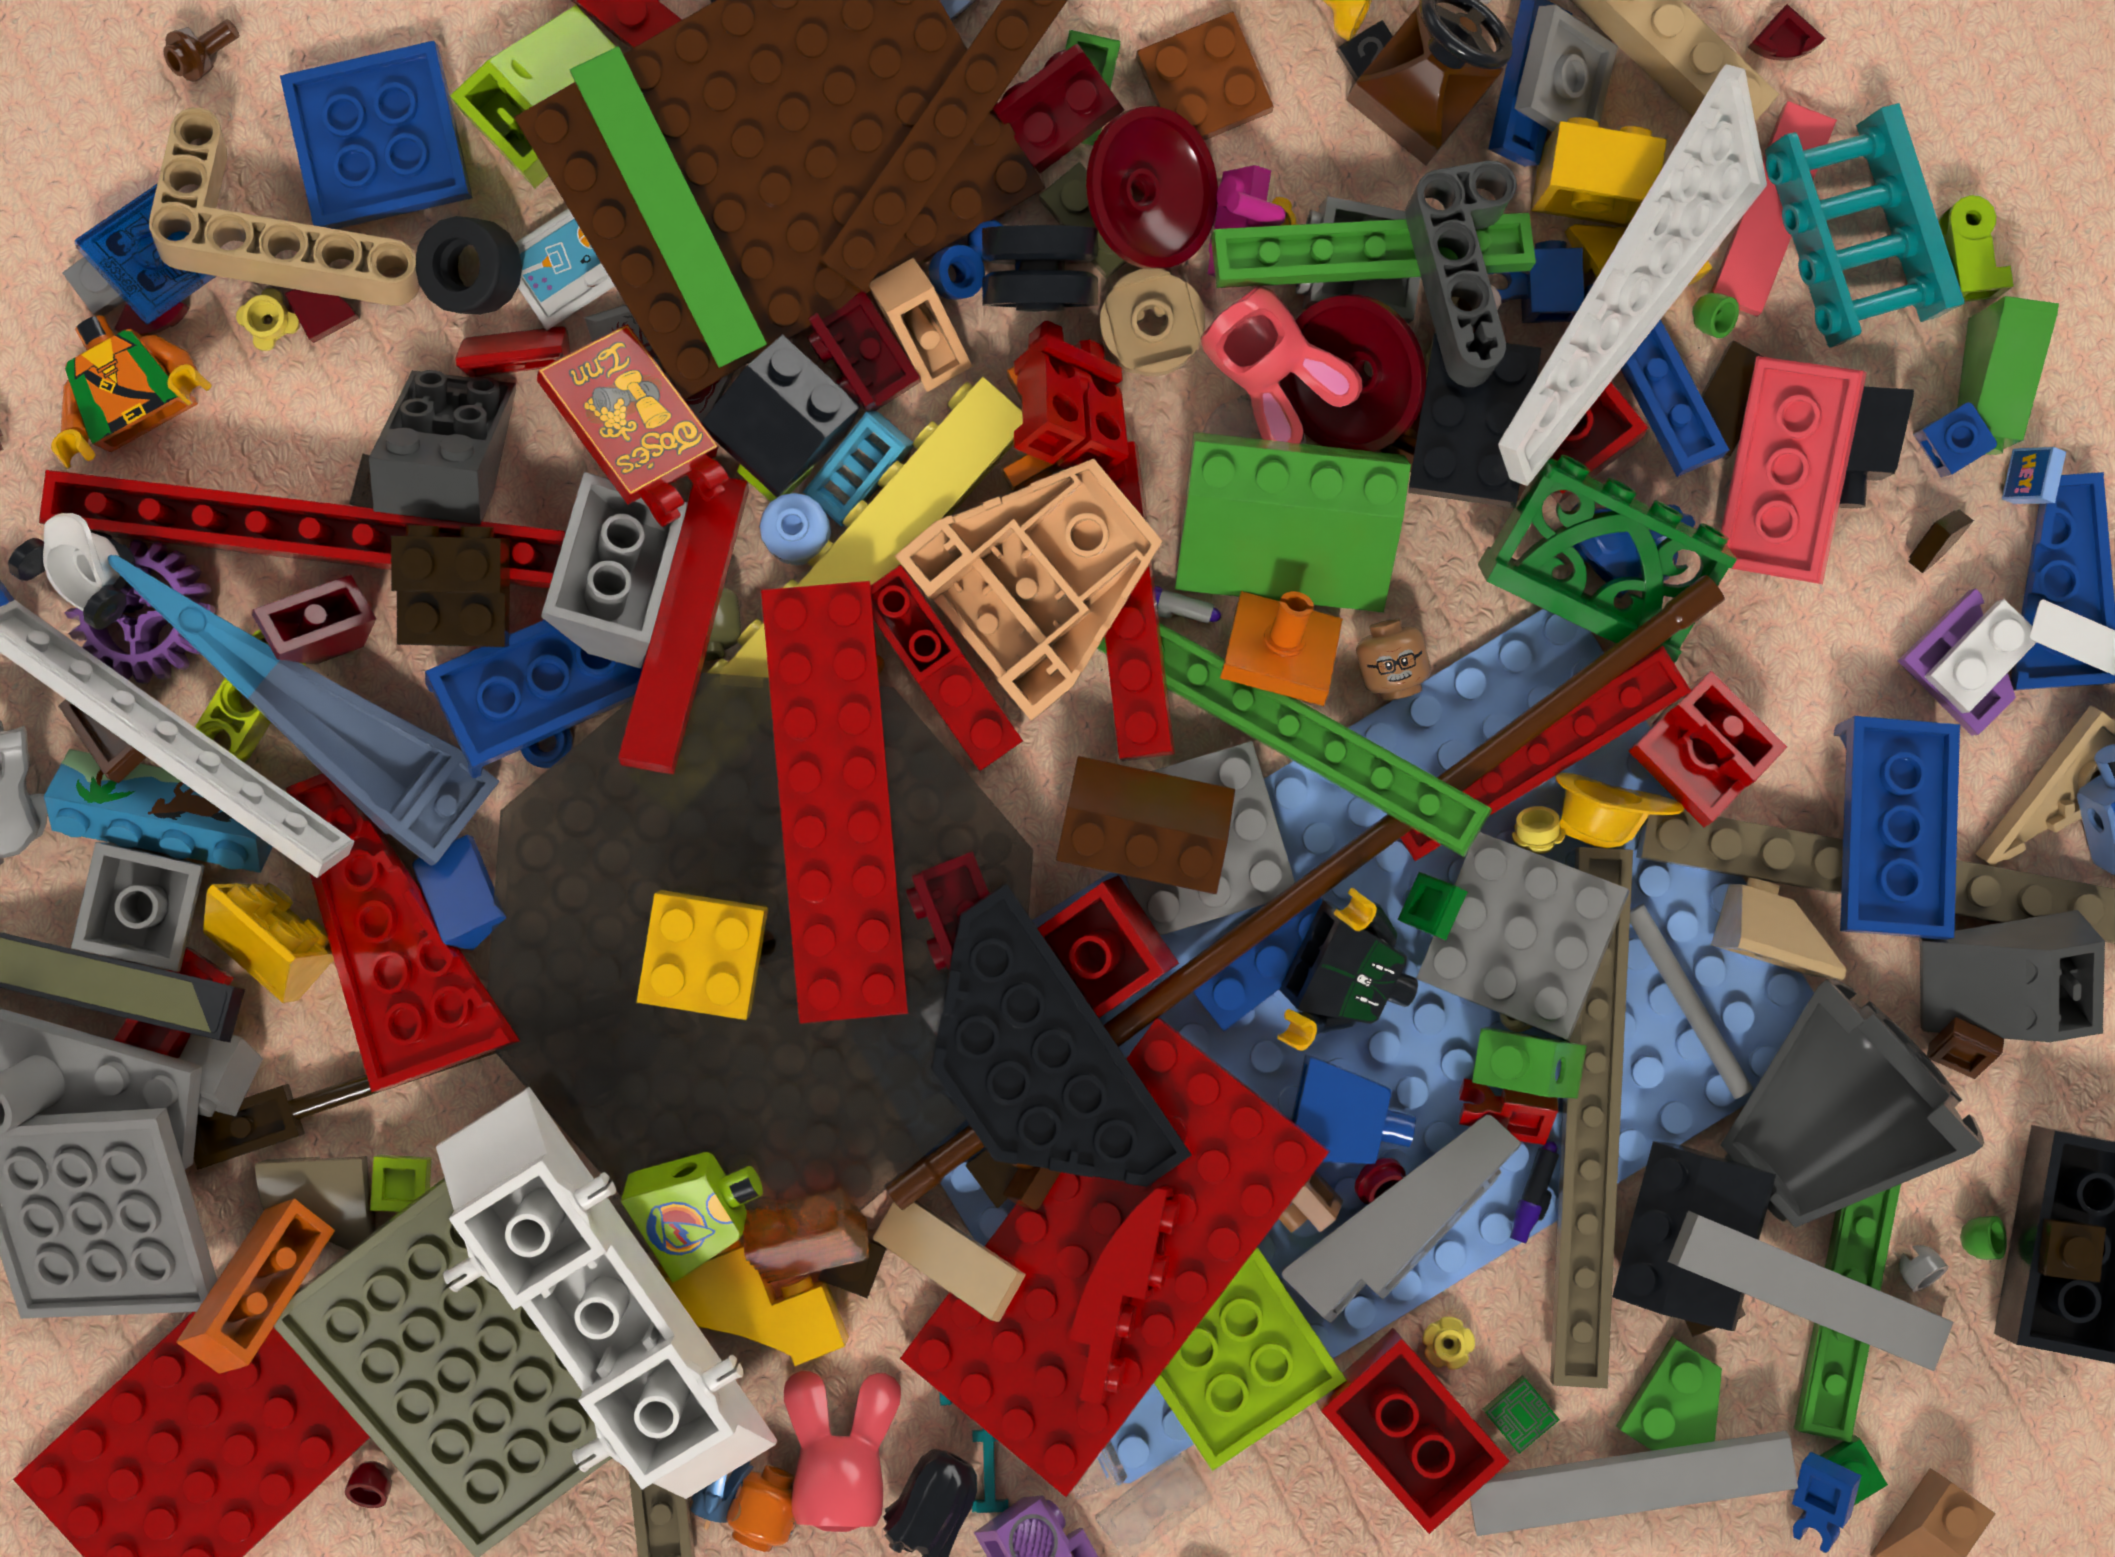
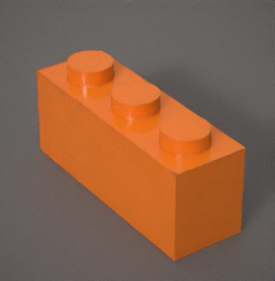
M295 1198L265 1209L176 1343L219 1374L248 1366L335 1230Z

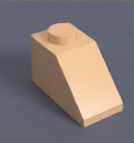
M914 258L872 280L869 288L901 348L921 377V383L927 392L973 367L933 285Z

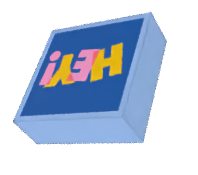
M2056 447L2013 449L2002 500L2012 504L2055 503L2066 451Z

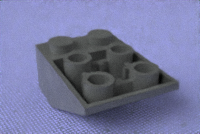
M412 370L369 456L373 510L375 512L481 525L494 494L516 393V383L497 381L494 378L485 376L470 378L446 375L436 370L422 372Z
M2078 910L1954 931V938L1947 940L1919 938L1920 1024L1924 1032L1940 1033L1957 1017L2004 1039L2056 1042L2103 1033L2105 940Z

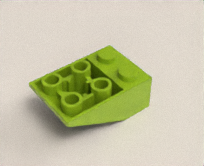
M575 5L488 59L450 95V98L464 116L536 189L548 177V174L514 117L574 83L575 81L569 69L616 46Z

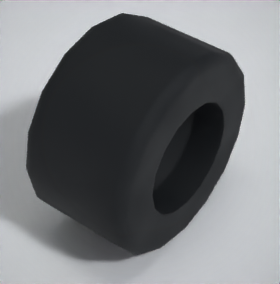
M461 216L439 220L425 232L417 247L416 274L418 283L427 298L443 310L460 314L478 315L494 312L512 299L520 285L522 262L519 248L509 232L495 222ZM468 245H473L479 256L480 269L474 284L467 287L459 277L458 261L463 249Z

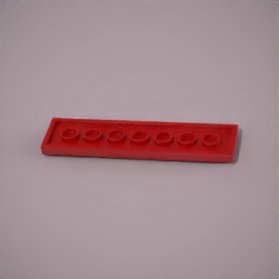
M870 581L761 590L799 1024L908 1014Z

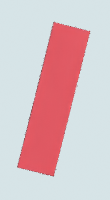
M1787 101L1782 107L1767 148L1784 135L1793 132L1798 134L1803 150L1828 144L1837 120ZM1765 154L1762 160L1767 186L1738 221L1710 292L1721 293L1735 298L1738 302L1739 310L1756 317L1764 309L1792 237L1783 224V207L1776 186L1767 175V158ZM1818 169L1810 171L1813 180Z

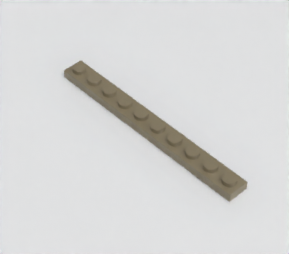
M1685 810L1680 814L1674 815L1650 814L1640 829L1636 858L1841 894L1843 839L1717 817L1713 823L1703 828ZM1956 860L1955 915L2004 923L2078 910L2105 942L2115 944V888Z
M1576 847L1575 869L1628 888L1630 893L1569 1041L1566 1040V1042L1587 1045L1578 1099L1563 1098L1550 1382L1554 1386L1608 1389L1633 850Z

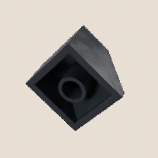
M782 334L745 367L701 423L724 450L773 495L779 497L846 437L861 406Z

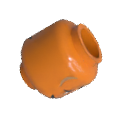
M766 1465L763 1472H750L742 1480L726 1517L729 1526L733 1529L732 1537L736 1541L755 1550L770 1552L773 1546L783 1545L790 1540L797 1524L792 1514V1484L794 1476L791 1473L775 1466Z

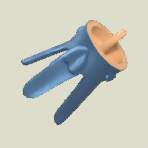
M751 1460L733 1470L726 1484L727 1475L693 1495V1503L690 1510L695 1515L706 1519L704 1524L705 1530L709 1529L711 1521L727 1522V1513L742 1480L750 1474L754 1467L752 1465L749 1466Z

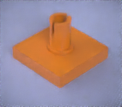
M1241 591L1236 605L1220 678L1324 706L1330 689L1343 618L1314 611V603L1311 598L1301 592H1286L1281 596L1280 601Z

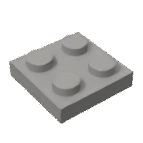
M1556 4L1539 6L1514 109L1552 132L1560 121L1567 122L1569 118L1573 117L1593 119L1600 124L1618 46Z

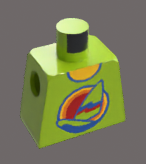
M703 1152L628 1174L621 1203L673 1283L739 1240L743 1235L747 1215L744 1204L762 1196L763 1188L760 1178L753 1167L746 1166L726 1176L714 1155Z

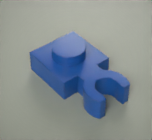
M1810 1452L1802 1462L1797 1481L1798 1489L1795 1490L1792 1502L1793 1505L1805 1510L1793 1526L1794 1538L1800 1540L1809 1527L1813 1528L1822 1537L1820 1550L1827 1553L1838 1539L1840 1528L1843 1529L1851 1518L1862 1475Z

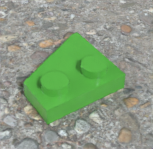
M1672 1336L1616 1427L1652 1451L1715 1441L1722 1368Z

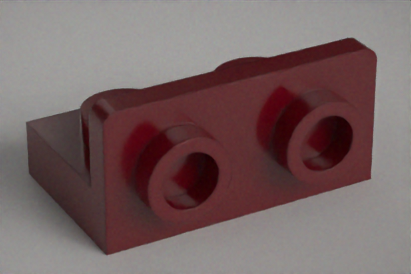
M1078 44L1073 45L1068 50H1062L1049 58L1042 70L1026 82L1015 84L1009 88L1003 95L1002 100L993 107L994 112L1004 125L1007 123L1011 125L1015 132L1014 139L1039 173H1042L1125 110Z

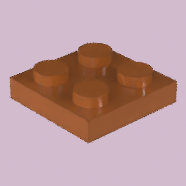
M1233 11L1142 48L1136 53L1137 61L1156 105L1181 115L1195 127L1203 140L1246 124L1273 111V103Z

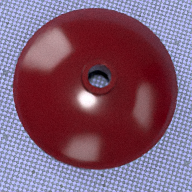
M1158 106L1138 107L1125 111L1113 118L1103 128L1093 145L1086 176L1088 204L1093 221L1101 237L1120 258L1140 268L1163 269L1174 267L1187 261L1206 241L1217 212V175L1212 156L1205 141L1195 127L1181 115Z
M1342 294L1326 298L1311 305L1295 320L1303 336L1310 344L1351 364L1362 378V391L1358 399L1353 403L1342 407L1332 406L1316 394L1295 373L1290 372L1280 381V386L1300 418L1304 433L1317 444L1327 447L1375 452L1393 444L1413 425L1421 410L1425 396L1426 367L1423 353L1415 334L1395 310L1372 297L1358 294ZM1365 361H1368L1372 366V377H1369L1364 370Z

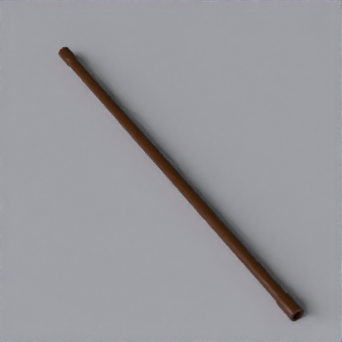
M1702 576L1667 602L1663 610L1437 778L1463 792L1678 631L1687 629L1725 601L1723 593L1709 576ZM1388 814L1105 1023L1104 1027L1114 1042L1120 1047L1155 1021L1156 1018H1159L1413 828ZM968 1125L931 1154L919 1158L884 1184L895 1204L901 1210H905L940 1184L947 1174L985 1146L972 1127Z

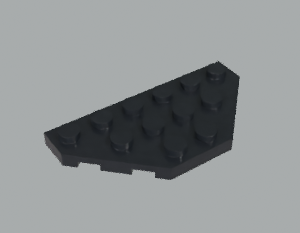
M1003 883L961 912L958 918L952 951L953 956H951L931 1069L994 1161L1048 1168L1051 1171L1092 1178L1094 1176L1148 1187L1192 1156L1007 883Z

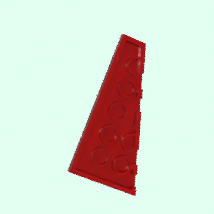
M324 773L286 787V792L355 841L347 857L318 878L310 874L371 1092L390 1089L520 1042L460 949L446 945L441 940L423 893L379 827Z

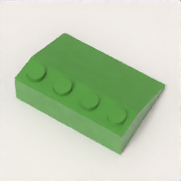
M1193 432L1175 590L1237 597L1243 591L1280 601L1281 596L1286 592L1296 591L1311 598L1314 605L1384 613L1403 523L1411 468L1410 462L1405 455Z

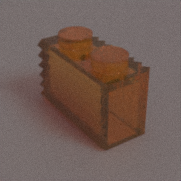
M839 1187L834 1193L827 1190L824 1195L817 1192L814 1197L807 1195L804 1200L797 1197L793 1203L787 1200L784 1205L777 1202L773 1208L767 1205L763 1210L759 1207L754 1212L747 1210L743 1231L744 1255L746 1261L749 1260L750 1265H753L754 1269H758L759 1274H762L763 1279L766 1278L767 1283L866 1260L869 1257L867 1218Z

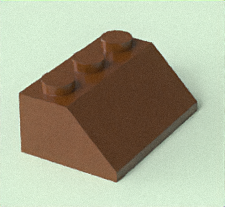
M1078 756L1056 861L1217 895L1228 843L1235 789Z

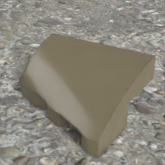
M367 1156L322 1159L320 1157L267 1159L255 1164L257 1189L263 1210L295 1198L335 1230L328 1242L346 1250H351L376 1230L375 1211L370 1210Z

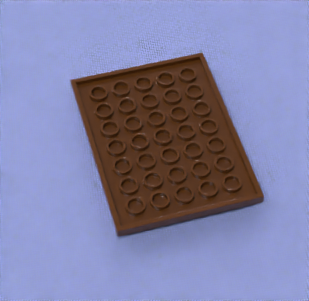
M716 0L623 54L767 343L766 346L721 368H718L576 83L570 84L516 115L514 119L682 398L686 400L754 360L782 334L787 339H790L811 326L808 320L810 316L818 313L820 318L823 319L842 308L857 293L861 292L821 263L820 260L967 51V47L940 0ZM993 108L874 279L912 258L918 264L969 234L982 222L993 220L1046 188L1037 171L1014 139L1015 132L1009 123L1004 125ZM869 286L865 290L866 294L871 291Z

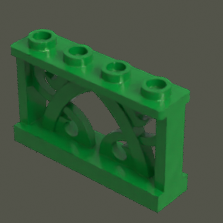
M1561 455L1558 461L1549 458L1530 484L1526 486L1517 502L1516 508L1512 510L1493 545L1487 547L1478 562V566L1487 582L1617 644L1662 610L1663 596L1676 597L1704 575L1709 576L1718 586L1727 570L1732 568L1737 561L1736 556L1726 545L1729 538L1717 529L1704 523H1700L1699 527L1695 529L1681 522L1683 518L1681 513L1660 501L1655 500L1650 507L1634 499L1637 493L1633 489L1613 478H1608L1605 484L1589 477L1590 469L1569 456ZM1558 490L1571 491L1578 496V506L1572 511H1564L1561 509L1560 504L1557 503V517L1563 526L1553 530L1543 518V503L1553 492ZM1595 502L1612 511L1594 514ZM1533 523L1544 537L1532 545L1518 560L1512 558L1529 526ZM1649 529L1668 538L1656 546ZM1628 532L1637 550L1642 578H1617L1602 585L1592 596L1585 593L1586 567L1582 557L1573 545L1600 535ZM1690 550L1696 552L1700 557V569L1693 579L1678 585L1663 582V575L1677 576L1688 568L1686 564H1673L1672 559L1677 551ZM1563 552L1572 562L1573 571L1567 578L1557 579L1552 576V571L1558 565H1565L1556 556ZM1625 590L1642 591V597L1628 593L1631 597V604L1627 608L1619 609L1614 606V598L1619 592ZM1694 624L1687 629L1678 631L1653 651L1663 646L1675 664L1682 653L1680 647Z

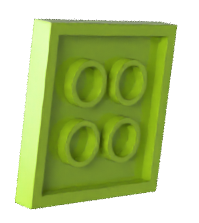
M1257 1248L1154 1384L1211 1470L1214 1471L1347 1380L1260 1249Z

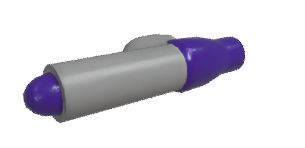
M1155 585L1158 616L1170 619L1175 614L1206 624L1220 620L1221 612L1214 607V604L1164 590L1160 586Z

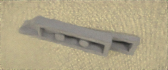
M1485 1115L1283 1269L1282 1277L1330 1323L1366 1284L1379 1297L1384 1299L1494 1184L1501 1174L1499 1168L1521 1146V1142L1493 1116Z

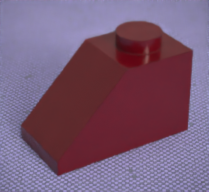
M351 574L260 606L252 611L253 618L277 660L315 665L364 647L376 621L374 613Z

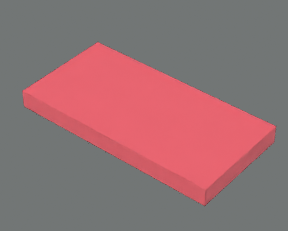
M1761 356L1756 357L1721 533L1729 538L1726 545L1737 558L1731 569L1823 585L1867 375L1865 371Z

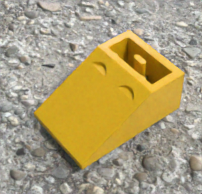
M255 883L212 884L207 890L203 933L282 1003L298 1001L334 961L325 928L311 918H307L304 922L289 909L293 904L290 897L271 883H268L266 886Z

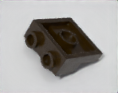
M406 525V536H391V591H397V645L509 646V538H494V527L460 526V537H439V526Z

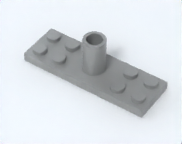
M0 1008V1136L36 1115L167 1108L184 1169L193 1165L202 1065Z

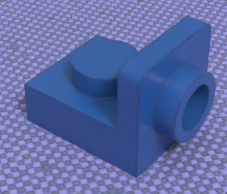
M1969 402L1913 433L1941 478L1956 473L1997 446L1994 436L1974 405Z

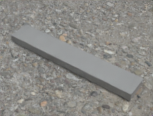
M1688 1211L1668 1262L1932 1371H1935L1954 1323L1937 1314L1691 1211Z
M1787 1431L1500 1473L1492 1477L1470 1497L1476 1535L1482 1536L1798 1489L1791 1438Z

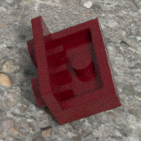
M865 292L857 293L843 307L823 319L820 318L818 313L808 318L814 331L807 336L812 348L823 364L831 359L843 375L835 381L836 384L858 404L861 403L866 412L877 411L921 382V377Z
M973 851L912 874L911 877L915 886L906 889L917 920L928 917L935 937L926 940V943L938 971L946 967L949 970L959 914L989 894Z

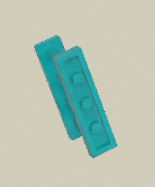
M1900 103L1882 107L1856 125L1859 133L1858 136L1803 150L1798 134L1793 132L1784 135L1765 149L1767 175L1776 186L1783 207V224L1787 232L1792 235L1799 257V273L1804 283L1809 287L1815 306V322L1818 330L1825 336L1829 348L1839 346L1860 335L1862 330L1859 321L1913 305L1916 308L1920 322L1940 317L1965 304ZM1862 156L1867 159L1875 185L1819 200L1810 173L1811 170ZM1877 206L1883 208L1891 235L1835 250L1827 220ZM1897 256L1900 259L1907 285L1852 301L1843 270Z

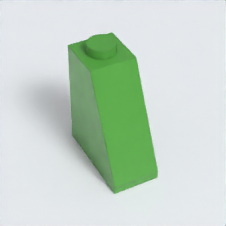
M2005 296L1968 318L1957 408L1965 403H1972L1994 436L1997 446L1986 453L1987 455L2002 454L2003 449L2024 440L2058 315L2059 303Z

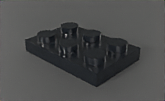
M1434 333L1408 493L1516 508L1520 483L1509 478L1498 443L1537 380L1542 348L1506 343L1504 357L1490 377L1483 384L1476 387H1464L1449 377L1445 369L1437 335Z

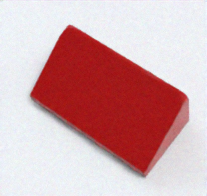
M564 326L552 327L549 330L541 328L467 337L462 340L455 358L456 366L469 377L541 369L570 354L568 330Z

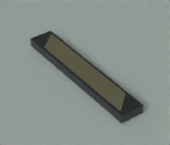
M0 932V988L231 1043L245 992L243 988Z

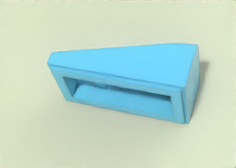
M868 411L820 469L803 493L817 501L824 512L843 527L845 525L842 522L848 513L861 500L866 502L880 487L877 484L879 479L897 460L903 461L914 447L912 445L913 441L881 413ZM873 432L891 447L886 454L868 439ZM858 448L877 464L873 470L869 469L853 455ZM843 465L847 466L864 481L859 488L839 471ZM830 480L850 497L846 504L842 503L824 487Z

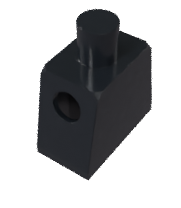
M1864 386L1839 508L1853 509L1866 507L1867 480H1883L1895 474L1914 398L1913 389Z

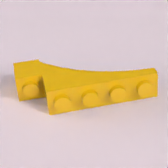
M754 1238L740 1243V1240L736 1241L673 1283L661 1265L658 1266L660 1274L698 1327L742 1336L775 1348L791 1356L794 1366L843 1348L849 1339L828 1283L822 1281L813 1283L811 1276L808 1275L781 1286L780 1289L783 1295L776 1296Z

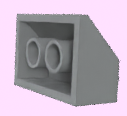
M584 472L541 617L588 654L641 668L651 640L688 502H684V505L677 508L681 514L680 518L662 527L655 520L642 498L627 505L609 479Z

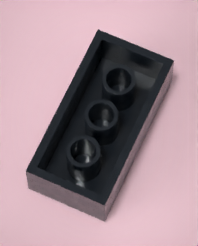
M2031 1125L1994 1334L2016 1345L2115 1364V1141ZM2044 1218L2093 1224L2106 1228L2100 1282L2045 1276L2038 1273Z

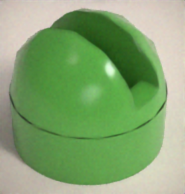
M1708 293L1699 297L1692 308L1694 325L1704 334L1715 338H1724L1733 330L1739 315L1737 300L1721 293Z
M1977 1217L1969 1220L1962 1227L1960 1234L1961 1244L1970 1255L1982 1260L2002 1259L2007 1248V1236L2003 1222L1999 1217Z

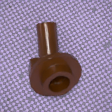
M228 19L198 38L189 27L174 30L166 36V46L163 49L164 58L174 74L183 76L188 81L195 82L200 80L202 76L210 72L214 67L209 56L239 38L240 35L235 25Z

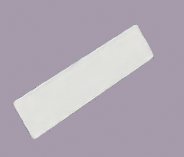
M2044 599L2040 600L2029 638L2032 641L2115 675V630Z

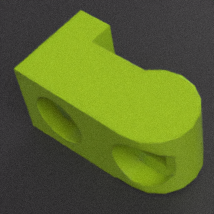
M1969 195L1961 198L1941 215L1938 222L1964 301L1998 298L2014 287L2011 266L1996 267L1991 232L1996 225L1995 209L1987 199L1981 196Z

